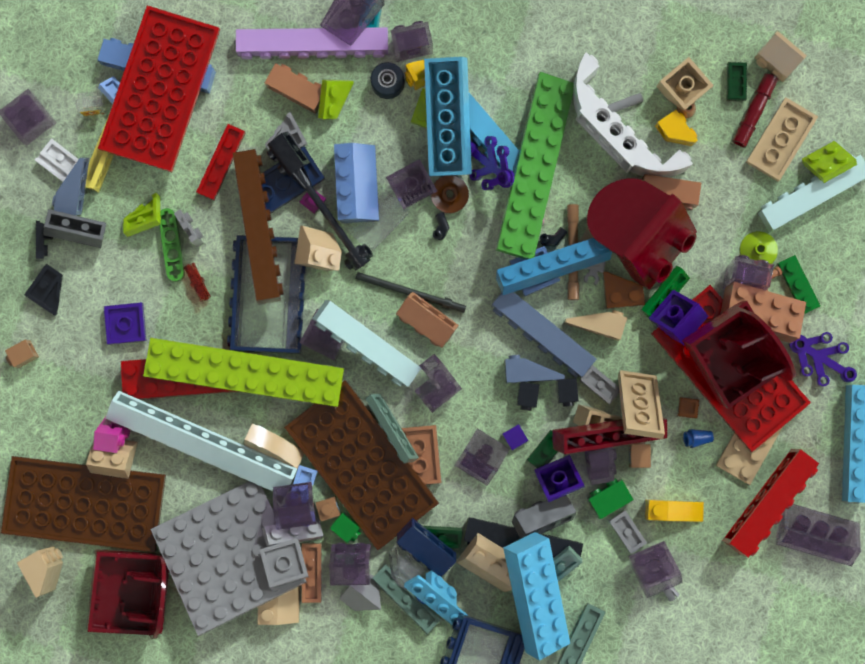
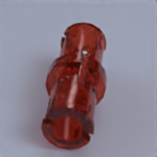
M196 264L186 265L184 270L191 281L190 286L196 291L199 301L203 302V299L206 301L211 298L204 283L205 279L199 274Z

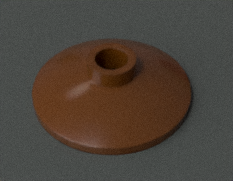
M455 175L442 176L432 186V202L442 212H458L468 201V187L461 178ZM448 190L453 191L452 197L446 196Z

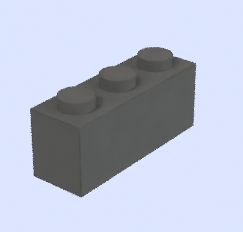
M48 209L43 235L101 248L106 223Z
M565 495L551 502H548V500L544 502L538 501L526 510L525 508L519 509L514 514L512 524L522 539L534 532L542 534L572 521L576 515V510L568 496Z

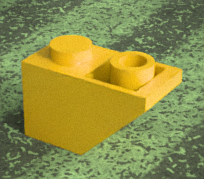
M424 60L406 64L405 80L409 87H414L415 91L425 86Z
M677 110L668 114L655 125L666 142L693 146L698 141L694 129L688 127L685 116L681 112L678 113Z

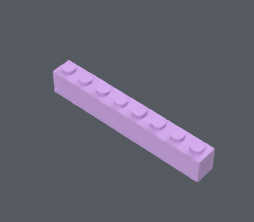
M388 27L236 29V53L242 59H252V56H260L261 59H271V56L289 59L290 56H298V58L306 59L309 56L327 58L328 55H335L336 58H346L347 55H354L356 58H364L366 55L382 58L384 55H388Z

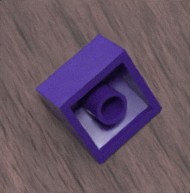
M672 290L652 313L649 320L670 338L684 345L682 340L695 332L708 318V315L697 302Z
M570 455L534 470L548 502L585 487Z

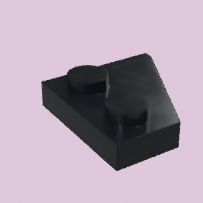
M46 264L24 295L56 316L58 314L63 274Z

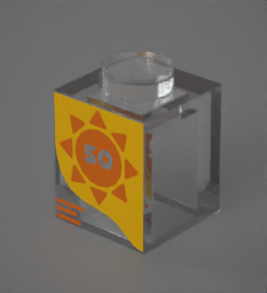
M101 91L77 93L76 109L83 116L106 114L105 97Z

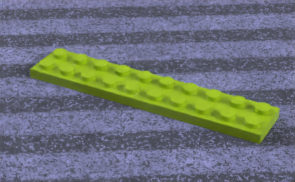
M150 338L143 376L338 407L344 368Z

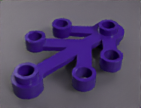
M487 136L484 140L488 158L471 141V157L473 156L485 167L473 169L472 174H469L472 181H479L483 176L494 173L496 178L484 179L482 181L481 187L483 190L491 191L497 185L503 188L511 187L515 177L513 171L508 168L507 156L510 152L507 146H498L496 153L500 159L499 167L497 166L494 148L497 145V138L495 136Z
M824 332L820 336L812 338L800 335V339L789 343V346L794 353L798 354L801 375L810 376L813 373L812 366L808 365L806 354H808L813 359L817 374L816 382L819 386H827L830 383L829 377L825 375L823 364L838 372L844 382H852L856 379L857 372L854 368L843 367L827 357L836 353H847L849 351L847 343L841 342L837 346L816 350L811 345L830 343L833 339L831 333ZM824 335H828L829 340L827 342L823 339ZM798 341L803 343L801 348L797 346ZM840 345L845 346L844 352L840 350ZM805 367L809 368L808 374L804 373ZM848 371L852 372L851 378L847 377ZM822 377L826 379L825 384H822L820 382V379Z

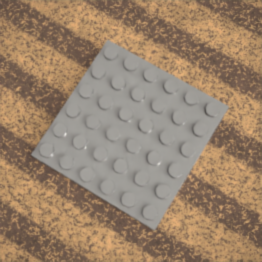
M249 481L151 529L198 636L307 583L306 579H301L270 589L260 554V549L267 547L262 529L264 526L276 525L279 522L262 486H258L253 482Z

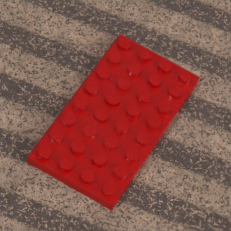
M147 5L98 149L172 173L220 33V28Z
M711 285L692 299L708 315V318L699 328L720 315L723 299ZM659 327L651 333L750 452L757 449L811 404L809 399L792 380L788 381L776 376L727 409L717 401L685 345L670 338Z

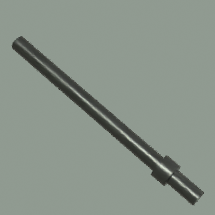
M360 272L356 274L355 279L408 296L414 292L425 301L440 305L443 309H453L465 313L466 306L453 302V299L446 297L443 299Z

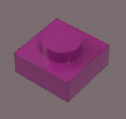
M306 192L299 202L315 215L319 208ZM317 192L322 201L325 202L326 198Z

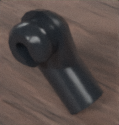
M444 212L435 215L438 226L432 235L436 240H443L450 229Z
M560 227L554 235L543 233L540 236V242L546 247L557 246L568 232Z

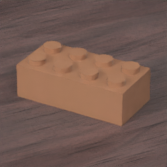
M732 282L725 287L720 314L735 304L746 300L753 312L773 330L780 341L792 343L800 339L806 302L738 282Z

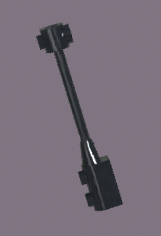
M288 131L283 132L267 144L269 147L267 154L272 160L277 159L281 164L278 166L279 172L283 176L288 174L289 177L307 191L349 251L345 254L347 259L344 260V264L349 270L354 268L356 271L371 261L370 258L373 257L371 249L366 244L358 245L357 247L352 244L312 187V183L304 168L310 161Z

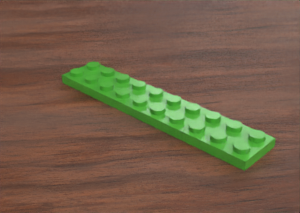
M543 72L538 74L514 171L515 179L510 188L496 251L525 260L535 257L573 96V82Z

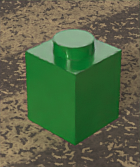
M344 512L330 527L346 543L350 540L354 542L361 534L358 531L360 529L359 525Z

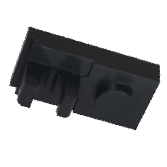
M36 221V261H44V256H48V245H44V240L54 239L53 237L43 235L44 224L40 223V221Z

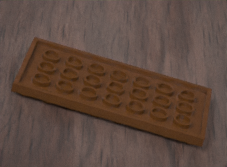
M346 380L341 385L338 407L314 404L284 427L377 550L394 539L397 533L412 518L416 521L439 504V501L410 463H403L398 458L397 451L388 441L384 429L379 426L378 421Z
M12 456L1 534L156 552L157 543L151 529L160 525L166 474L131 470L127 479L90 473L87 465Z

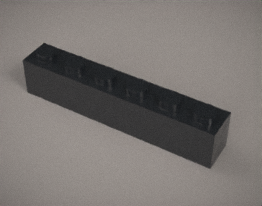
M472 517L468 518L464 541H468L467 545L479 533L502 548L521 539L516 529L512 526ZM540 534L549 538L553 558L568 546L581 557L582 542Z

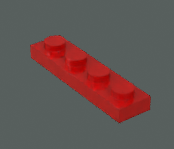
M227 124L196 191L197 194L215 201L234 160L233 153L238 151L246 134L244 130Z

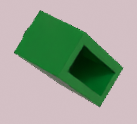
M614 478L606 483L607 487L604 489L596 488L589 493L590 497L587 500L598 519L601 520L634 500L622 479L617 480Z

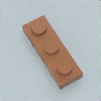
M302 543V554L309 576L305 578L307 583L302 585V603H321L322 543Z

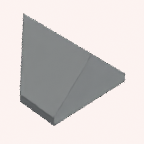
M362 568L340 597V600L354 611L381 610L379 586L372 580L373 575Z

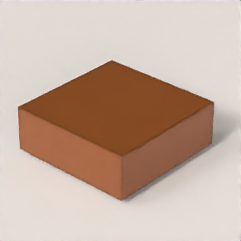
M679 397L677 416L697 419L700 399Z

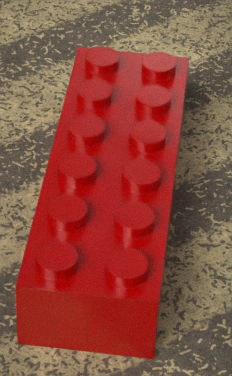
M146 359L121 361L122 392L137 399L239 392L144 377Z
M790 449L722 541L742 556L748 558L750 555L754 556L759 550V543L769 537L772 526L774 524L777 525L783 518L781 514L785 509H789L795 501L793 498L797 493L800 494L805 489V482L809 477L812 478L817 473V466L820 463L801 449Z

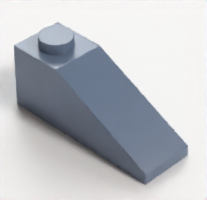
M88 157L79 158L57 190L52 200L54 211L71 215L82 214L89 165Z
M520 355L508 356L509 359L504 360L506 383L565 379V375L528 359L520 358Z

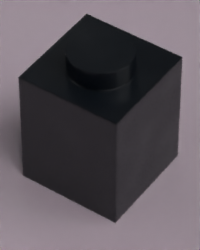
M577 378L556 380L558 403H562L563 407L574 406V402L579 401Z
M519 383L516 405L521 406L520 410L532 411V408H537L540 384Z

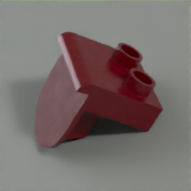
M621 179L605 186L593 198L587 213L588 228L594 239L614 252L631 278L648 290L656 282L662 283L669 277L673 267L672 262L680 252L687 253L694 246L697 238V230L681 200L674 194L670 196L641 179Z
M746 300L735 304L682 340L717 401L727 409L776 376L788 381L796 377V370L787 350L773 330L753 312Z
M95 549L86 625L87 632L149 635L151 639H157L158 635L162 634L169 570L162 554Z

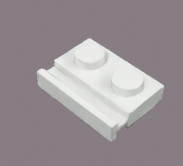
M52 138L40 152V155L35 158L36 162L62 182H64L79 160Z

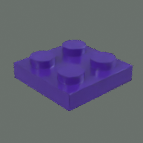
M144 303L104 306L108 345L147 341Z

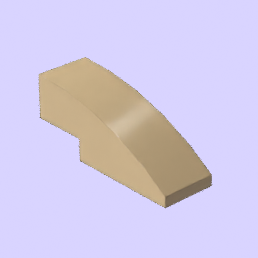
M253 423L244 439V446L297 469L304 456L303 451L295 445Z

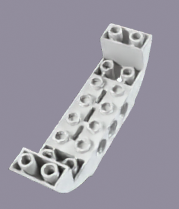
M586 52L580 62L574 80L573 101L577 113L575 120L627 174L632 172L640 176L648 174L672 177L685 172L693 164L691 157L686 152H682L679 149L662 165L659 156L655 153L652 154L647 149V144L634 136L635 132L628 125L625 126L621 122V117L616 112H611L607 102L603 98L599 99L594 94L595 90L587 83L596 75L599 65L598 60L593 55L589 56Z

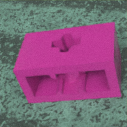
M105 416L94 431L93 450L117 453L120 447L124 446L126 438H129L130 429L106 419Z

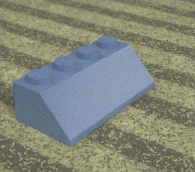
M359 143L334 144L338 221L342 224L379 221L375 145Z

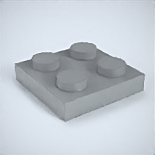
M298 538L260 549L270 589L309 577Z

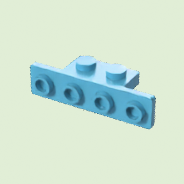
M432 570L426 573L425 580L417 575L404 583V587L451 625H453L454 619L458 617L459 613L468 616L457 606V592L455 588L446 583L441 576H438Z

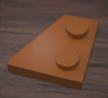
M603 272L606 309L645 305L642 285L609 272Z

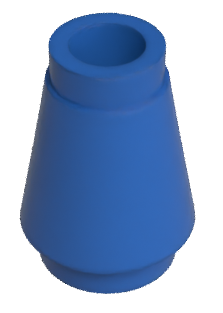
M689 429L684 432L683 440L686 447L694 448L713 442L714 435L712 431Z

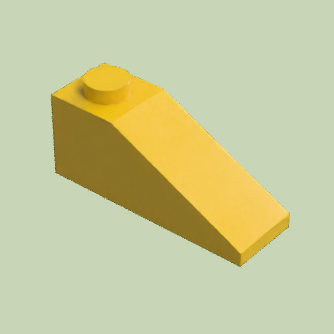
M646 499L645 519L703 522L704 502Z

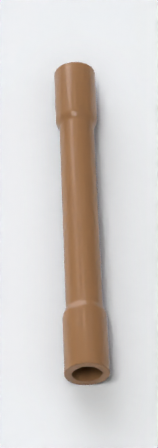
M577 204L567 205L568 246L578 243L579 205ZM578 271L569 273L568 300H579Z

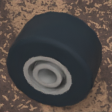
M390 62L381 63L371 73L372 89L380 98L393 99L403 91L405 84L404 73L396 64Z

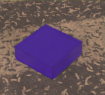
M519 424L502 434L511 450L529 441Z

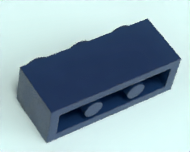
M412 518L397 533L398 546L404 551L407 550L417 562H422L429 571L432 570L438 576L442 577L456 563V552Z

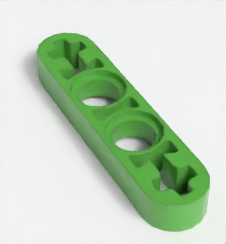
M165 208L160 211L161 224L159 226L166 274L171 281L179 282L185 276L178 222L174 215L175 212ZM167 212L170 215H172V218L169 219L170 225H174V227L164 228V226H168L167 221L163 219V217L166 216ZM168 231L175 232L174 240H166L165 235ZM172 249L178 251V257L174 260L168 257V253ZM180 262V265L176 264V269L181 271V274H178V278H175V276L171 275V272H174V266H169V263Z

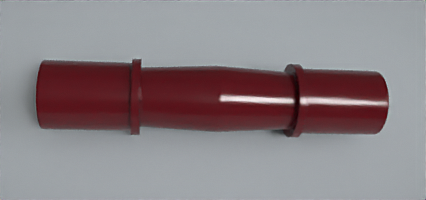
M764 74L757 90H755V96L747 109L743 121L739 123L740 126L732 140L734 144L746 148L753 132L756 130L755 126L764 111L766 103L771 99V94L778 82V78L774 75Z

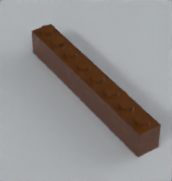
M256 149L234 152L233 159L256 301L258 305L282 301L281 295H284L283 285L278 282V276H281L279 264H275V258L278 257L277 248L272 245V239H275L273 227H269V221H272L270 209H266V203L269 202L267 191H263V184H266L265 175L260 172V166H263L262 157L257 155Z

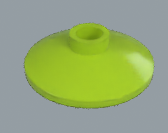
M762 231L749 233L744 237L740 245L742 260L748 266L755 269H763L770 266L778 254V247L774 238ZM762 246L763 252H759L757 247Z

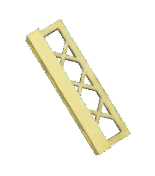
M105 126L88 165L85 187L98 193L114 157V154L98 149Z

